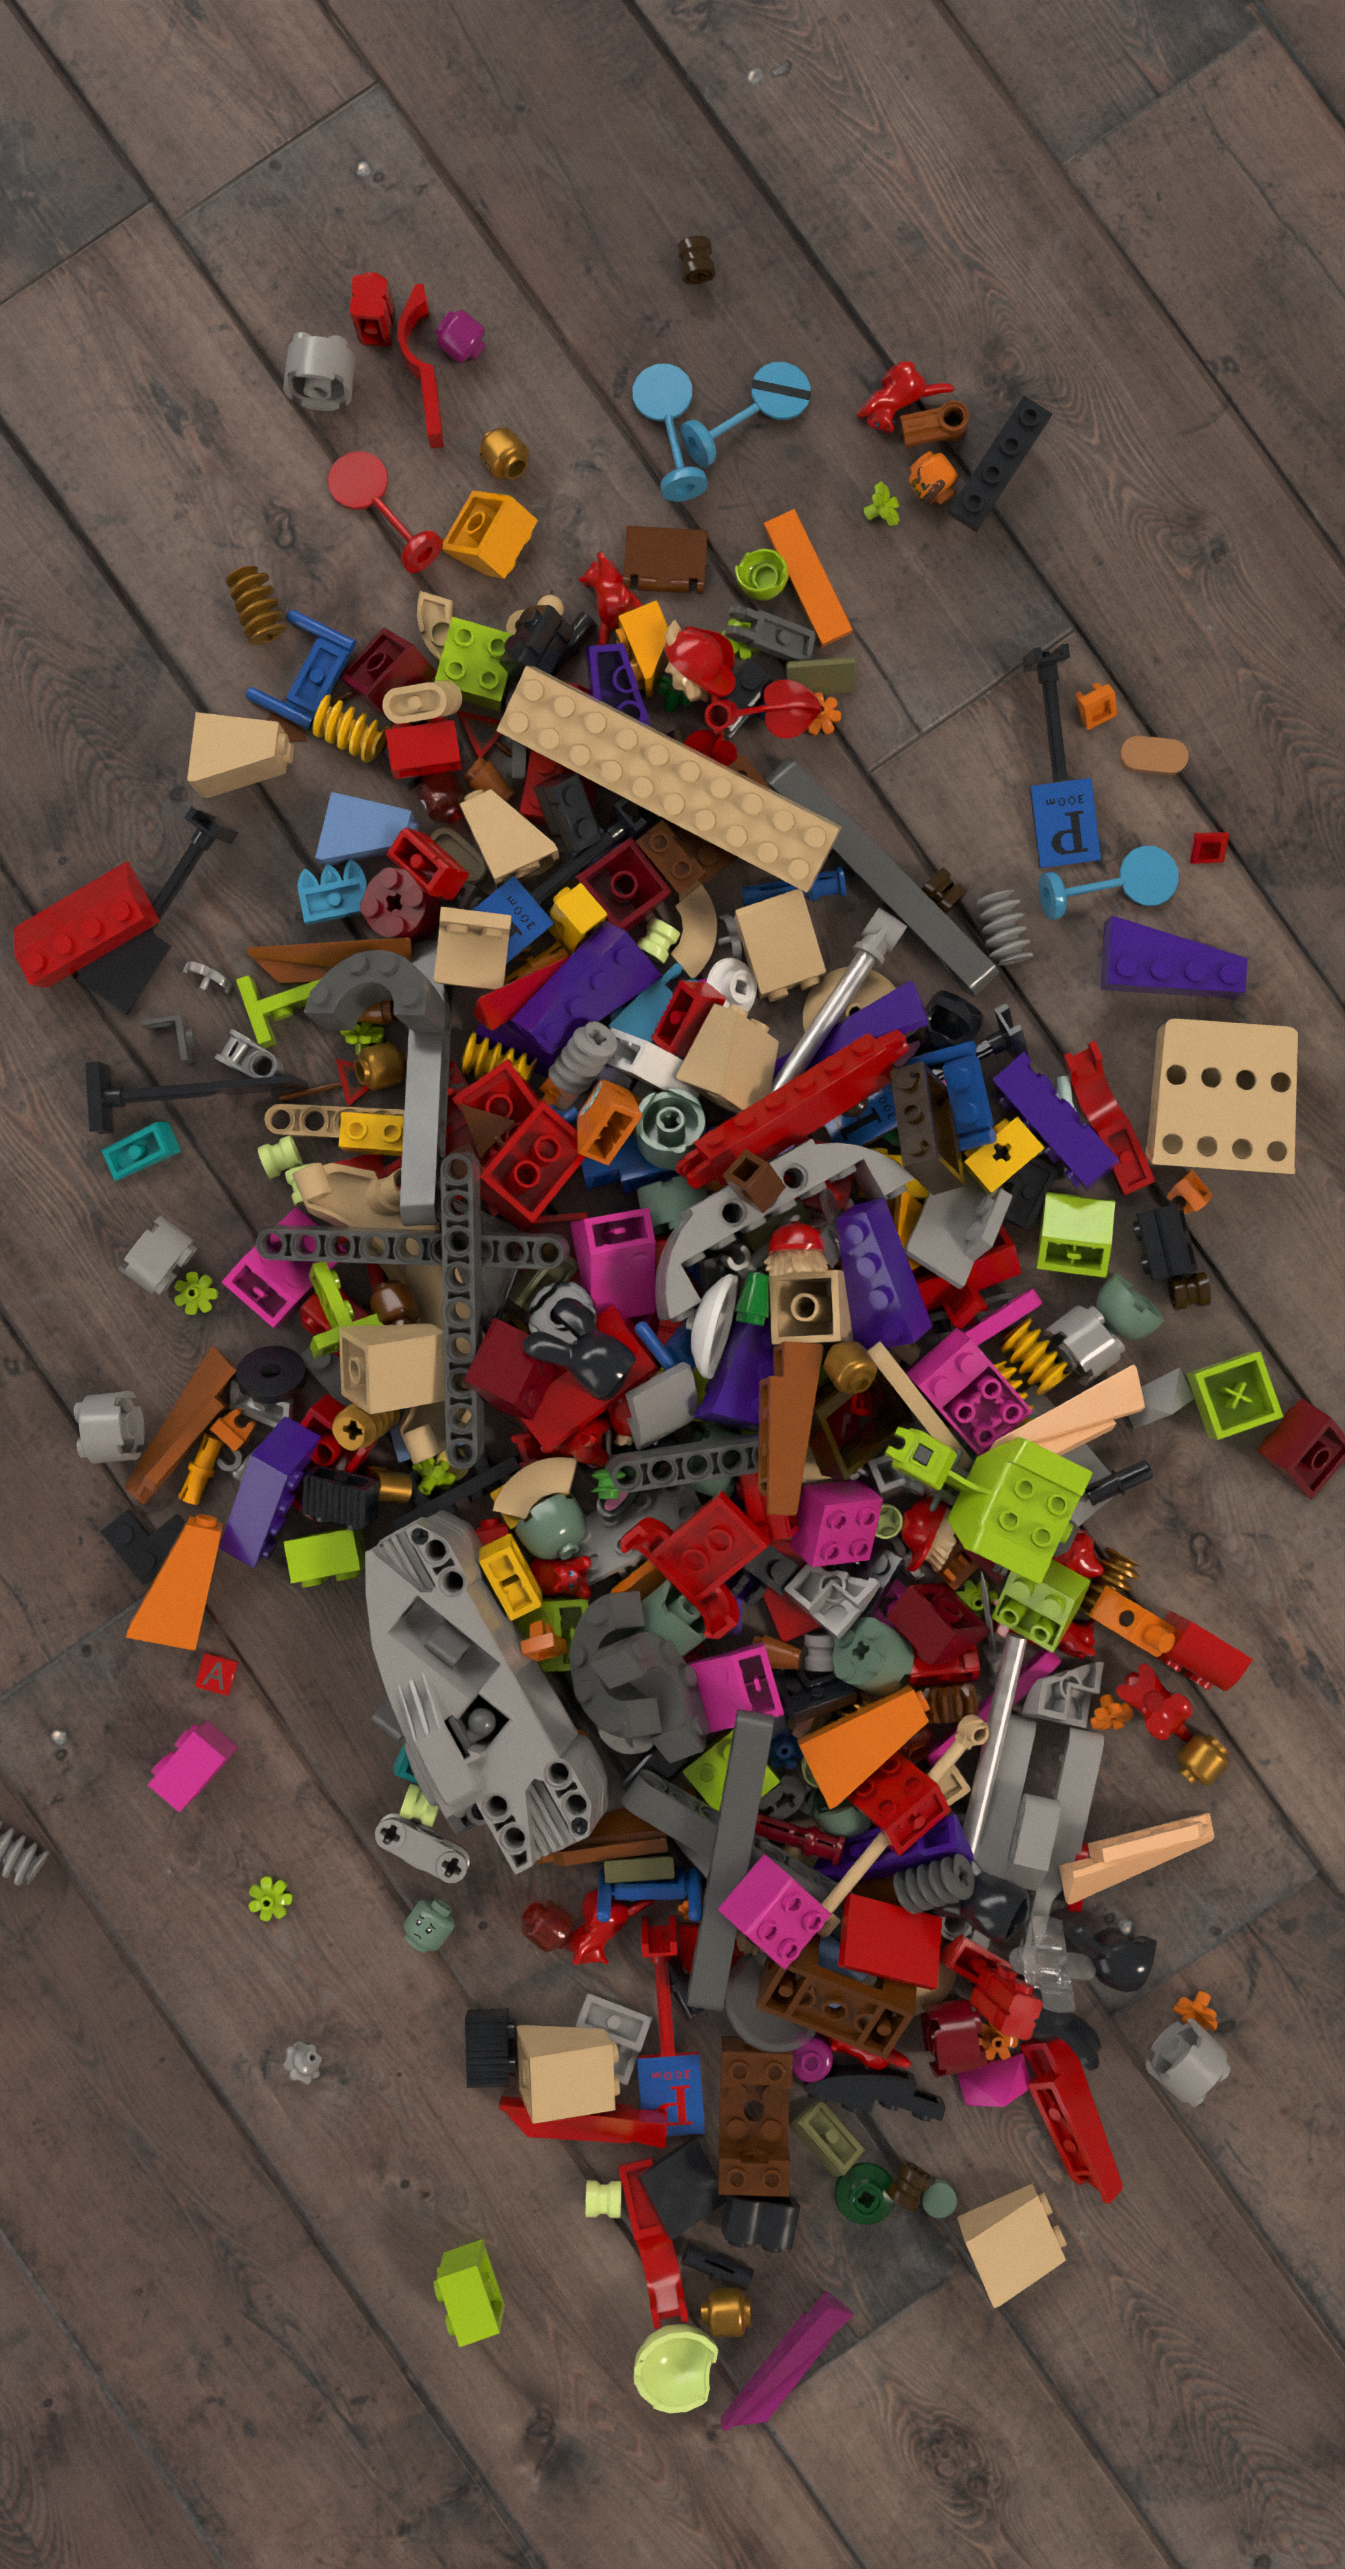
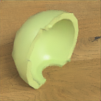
M687 2324L662 2326V2328L648 2335L636 2354L634 2385H636L640 2396L653 2405V2409L666 2413L688 2412L707 2401L710 2390L711 2363H716L719 2350L714 2340L699 2328Z

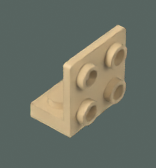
M441 907L434 982L496 990L503 987L512 915Z

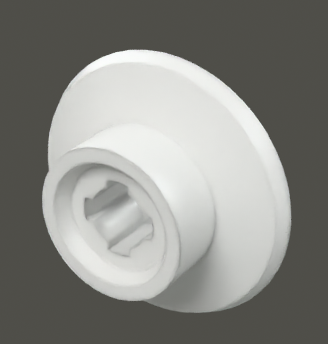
M724 958L718 961L710 970L707 983L726 997L723 1007L728 1008L730 1004H734L748 1012L754 1003L757 993V983L751 970L746 964L736 958Z

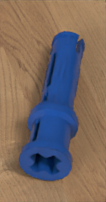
M837 866L834 871L819 873L809 892L803 891L804 898L808 897L809 900L818 901V898L835 894H840L841 897L846 896L843 867ZM784 880L741 886L744 907L798 889Z

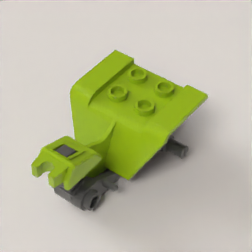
M898 1427L894 1436L904 1442V1447L897 1450L888 1446L885 1455L893 1460L891 1463L892 1468L905 1474L904 1480L906 1483L904 1488L919 1496H923L924 1492L934 1496L929 1507L932 1512L937 1509L940 1500L952 1505L953 1508L947 1520L963 1547L994 1562L995 1565L992 1568L994 1572H999L1000 1575L1006 1576L1007 1571L1010 1570L1040 1586L1051 1564L1052 1557L1064 1554L1071 1547L1078 1528L1076 1523L1070 1519L1093 1472L1032 1441L1017 1437L978 1456L970 1473L957 1466L963 1455L962 1449H957L955 1452L949 1446L923 1431ZM943 1484L955 1489L954 1495L951 1494L952 1489L947 1488L946 1491L942 1489Z

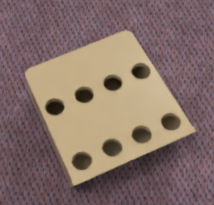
M1175 1018L1163 1024L1158 1029L1148 1140L1145 1152L1149 1161L1157 1165L1295 1174L1298 1033L1296 1029L1287 1026Z

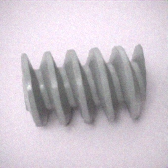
M1016 890L992 893L982 897L976 903L979 909H986V911L980 914L979 918L980 921L989 923L982 931L984 935L993 936L985 944L987 948L997 949L989 954V959L992 962H1000L997 966L1014 964L1033 957L1031 952H1022V948L1030 943V939L1019 938V934L1026 931L1027 926L1016 925V921L1024 917V913L1013 912L1012 909L1021 903L1020 899H1010L1009 895Z
M596 1021L588 1022L585 1027L577 1028L573 1033V1037L567 1042V1046L562 1049L561 1054L549 1069L551 1081L559 1089L567 1093L581 1094L586 1092L604 1068V1065L609 1061L610 1056L616 1051L617 1040L615 1035L605 1025Z
M0 1820V1831H1V1827H2V1823H3L1 1820ZM10 1828L4 1834L0 1833V1868L4 1866L2 1876L7 1879L16 1873L14 1884L20 1886L28 1880V1885L43 1866L49 1851L46 1850L39 1856H36L35 1852L38 1844L33 1843L25 1849L23 1846L26 1836L22 1835L16 1841H13L14 1829Z

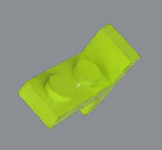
M247 975L236 979L257 1042L261 1047L265 1049L277 1044L269 1018L273 1017L274 1021L282 1020L292 1016V1010L306 1006L311 990L321 979L261 999L256 982L251 976Z
M326 1262L312 1264L309 1278L332 1329L313 1336L310 1349L314 1358L317 1359L340 1350L339 1327L377 1326L383 1324L379 1322L377 1313L352 1322L354 1313L349 1301H343L338 1289L341 1288V1284L334 1269L329 1270Z

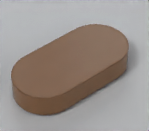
M1133 736L1123 743L1119 751L1121 765L1126 770L1137 773L1173 776L1183 770L1189 759L1188 750L1182 742L1167 738Z

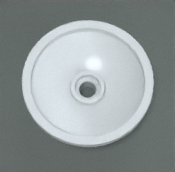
M728 1274L718 1280L705 1293L701 1300L702 1302L695 1309L696 1313L687 1319L686 1329L692 1330L691 1352L696 1367L704 1378L712 1379L715 1375L729 1337L738 1295L739 1282L736 1275Z

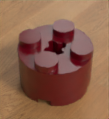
M383 869L371 880L360 903L361 913L365 916L369 926L378 934L388 938H410L412 942L422 941L432 935L439 925L441 911L439 898L430 896L416 883L412 875L404 869Z
M962 1998L922 2006L925 2012L921 2013L920 2016L925 2051H930L931 2055L934 2056L935 2061L929 2062V2065L936 2078L977 2071L979 2068L987 2066L984 2047L979 2045L977 2034L983 2030L981 2017L978 2011L972 2010L969 2000Z

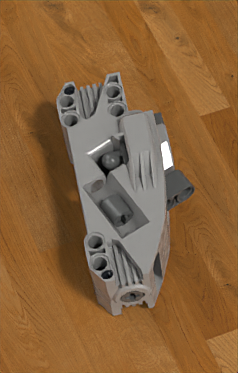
M441 1510L428 1518L421 1517L379 1540L378 1546L365 1552V1596L371 1645L388 1696L370 1721L397 1743L404 1736L406 1740L405 1751L418 1785L431 1806L435 1807L437 1805L455 1835H460L476 1825L487 1824L514 1874H519L532 1867L543 1855L545 1857L550 1853L560 1851L591 1834L597 1822L608 1809L610 1776L588 1737L577 1732L548 1677L543 1672L540 1663L522 1655L520 1641L526 1640V1637L516 1619L510 1621L479 1563V1551L483 1545L474 1528L468 1522L445 1510ZM481 1697L486 1700V1707H485V1705H484V1703H483ZM506 1717L509 1719V1721H508L507 1723L501 1721V1720L505 1719Z

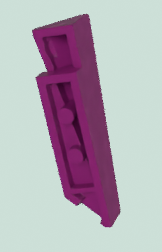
M826 2290L807 2314L802 2313L721 2416V2429L727 2431L733 2426L767 2422L831 2341V2336L854 2315L853 2311Z

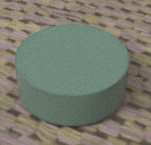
M934 2179L928 2191H923L921 2194V2201L925 2211L934 2218H945L952 2214L956 2208L957 2197L954 2188L945 2180Z

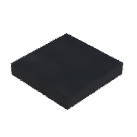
M691 2137L636 2175L667 2238L670 2240H674L726 2203L727 2200L726 2195L718 2194V2179L698 2139L695 2137Z

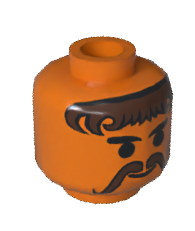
M929 451L909 468L911 471L909 485L925 505L938 502L941 506L957 493L953 487L958 483L959 474L943 453L933 455Z

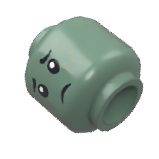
M435 1898L433 1902L430 1900H420L403 1923V1929L406 1933L404 1938L407 1943L422 1953H426L428 1950H439L455 1926V1922L450 1915L451 1907L438 1898Z

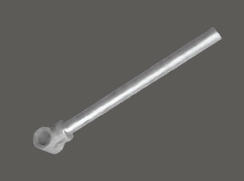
M880 907L877 909L860 935L863 939L857 941L852 948L856 956L772 1082L770 1093L804 1073L872 967H881L885 961L884 955L890 954L907 928V925Z
M1007 1633L987 1720L989 1737L981 1747L963 1826L964 1834L976 1862L1027 1643L1026 1637L1015 1633ZM941 1917L943 1918L941 1934L946 1939L953 1941L961 1934L964 1936L970 1934L972 1926L965 1920L960 1918L955 1923L945 1922L946 1917Z

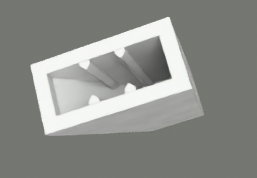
M614 1028L610 1029L616 1037L617 1049L610 1056L609 1061L606 1063L607 1065L662 1092L667 1091V1088H679L691 1093L696 1098L700 1095L675 1078L684 1060L646 1040Z

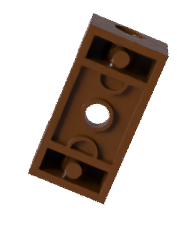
M744 755L728 766L730 769L771 789ZM663 819L636 840V844L673 891L671 896L677 903L681 902L700 885L704 886L738 858V856L715 844L704 842L701 837L672 822L667 825Z
M818 1933L812 1937L799 1956L792 1961L786 1970L780 1967L772 1958L767 1957L761 1970L756 2008L886 2059L915 2015L916 1986L877 1977L872 1987L817 1965L821 1938ZM835 2003L841 2006H839L838 2008L830 2007L828 2004Z
M721 2036L718 2139L719 2195L789 2197L790 2089L792 2090L793 2052L790 2038ZM756 2100L763 2104L764 2110L759 2116L751 2117L745 2113L744 2107L749 2101Z

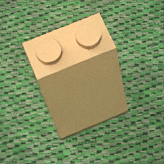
M196 712L187 781L200 797L210 798L286 774L287 763L291 764L293 761L294 745L290 743L288 734L285 733L279 722Z
M483 789L476 790L468 794L464 798L465 801L460 803L465 820L497 889L512 876H515L522 883L561 865L555 843L493 790L490 789L486 792Z
M798 888L735 910L734 921L746 961L757 983V992L760 1000L768 997L769 1002L776 1001L788 996L787 990L800 986L803 991L821 984L820 979L825 977L826 969L801 889Z
M714 1003L675 1078L715 1105L738 1114L770 1094L779 1041L768 1034L770 1029L768 1026L755 1019H751V1021L747 1019L749 1013L739 1006L730 1004L726 1008Z
M827 1270L823 1274L815 1272L798 1274L794 1272L792 1275L786 1273L782 1276L769 1277L772 1345H778L784 1341L818 1344H837L842 1341H854L844 1271Z
M432 1324L339 1327L342 1396L369 1414L445 1401L443 1330Z
M534 2025L516 2026L518 2091L533 2124L615 2110V2096L620 2094V2085L617 2074H614V2063H618L619 2055L616 2042L610 2040L605 2029Z
M1033 2183L957 2217L966 2246L994 2308L1001 2306L1066 2261L1061 2250L1062 2247L1067 2246L1059 2225L1051 2227L1047 2215L1053 2213L1045 2193L1037 2195Z

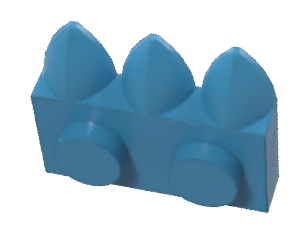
M351 859L346 864L344 880L341 879L334 867L327 864L321 875V885L318 884L317 879L310 871L303 869L298 880V893L306 925L362 914L360 903L364 898L368 883L363 870L355 861Z

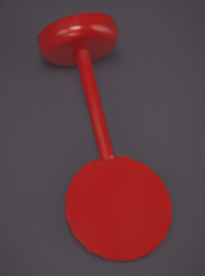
M363 451L350 452L340 457L333 464L328 475V488L334 500L343 507L353 510L366 509L375 505L407 541L401 553L402 566L409 573H417L427 568L441 553L443 540L435 531L426 530L413 536L384 504L381 498L385 494L388 485V475L382 461L373 454Z

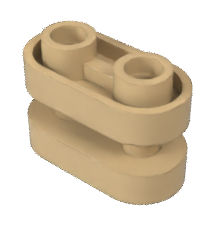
M449 680L394 688L389 690L384 696L383 711L390 721L398 724L448 716L456 713L461 707L462 693L460 688Z

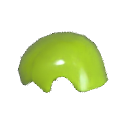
M762 548L751 553L746 552L740 565L735 566V574L740 589L749 598L758 601L771 600L784 589L789 577L785 559L775 550Z

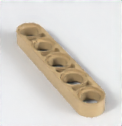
M275 1104L267 1110L264 1120L268 1130L276 1135L339 1139L341 1112L404 1116L405 1110ZM283 1110L290 1115V1124L285 1129L279 1130L273 1126L272 1117L276 1112ZM313 1112H319L324 1117V1126L318 1131H311L306 1126V1119Z
M879 1341L867 1351L877 1367L933 1438L949 1446L955 1452L957 1449L963 1450V1455L957 1466L966 1471L974 1464L972 1459Z

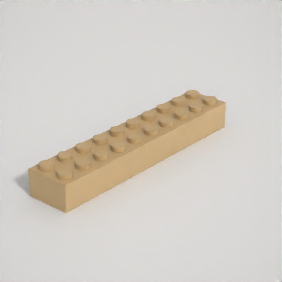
M535 666L525 667L496 730L805 892L811 890L842 829V826Z

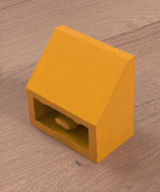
M657 600L618 616L619 629L615 630L618 639L616 644L624 643L638 684V690L642 689L646 699L653 696L657 681L668 659L665 652L666 640L664 638L668 631V625Z

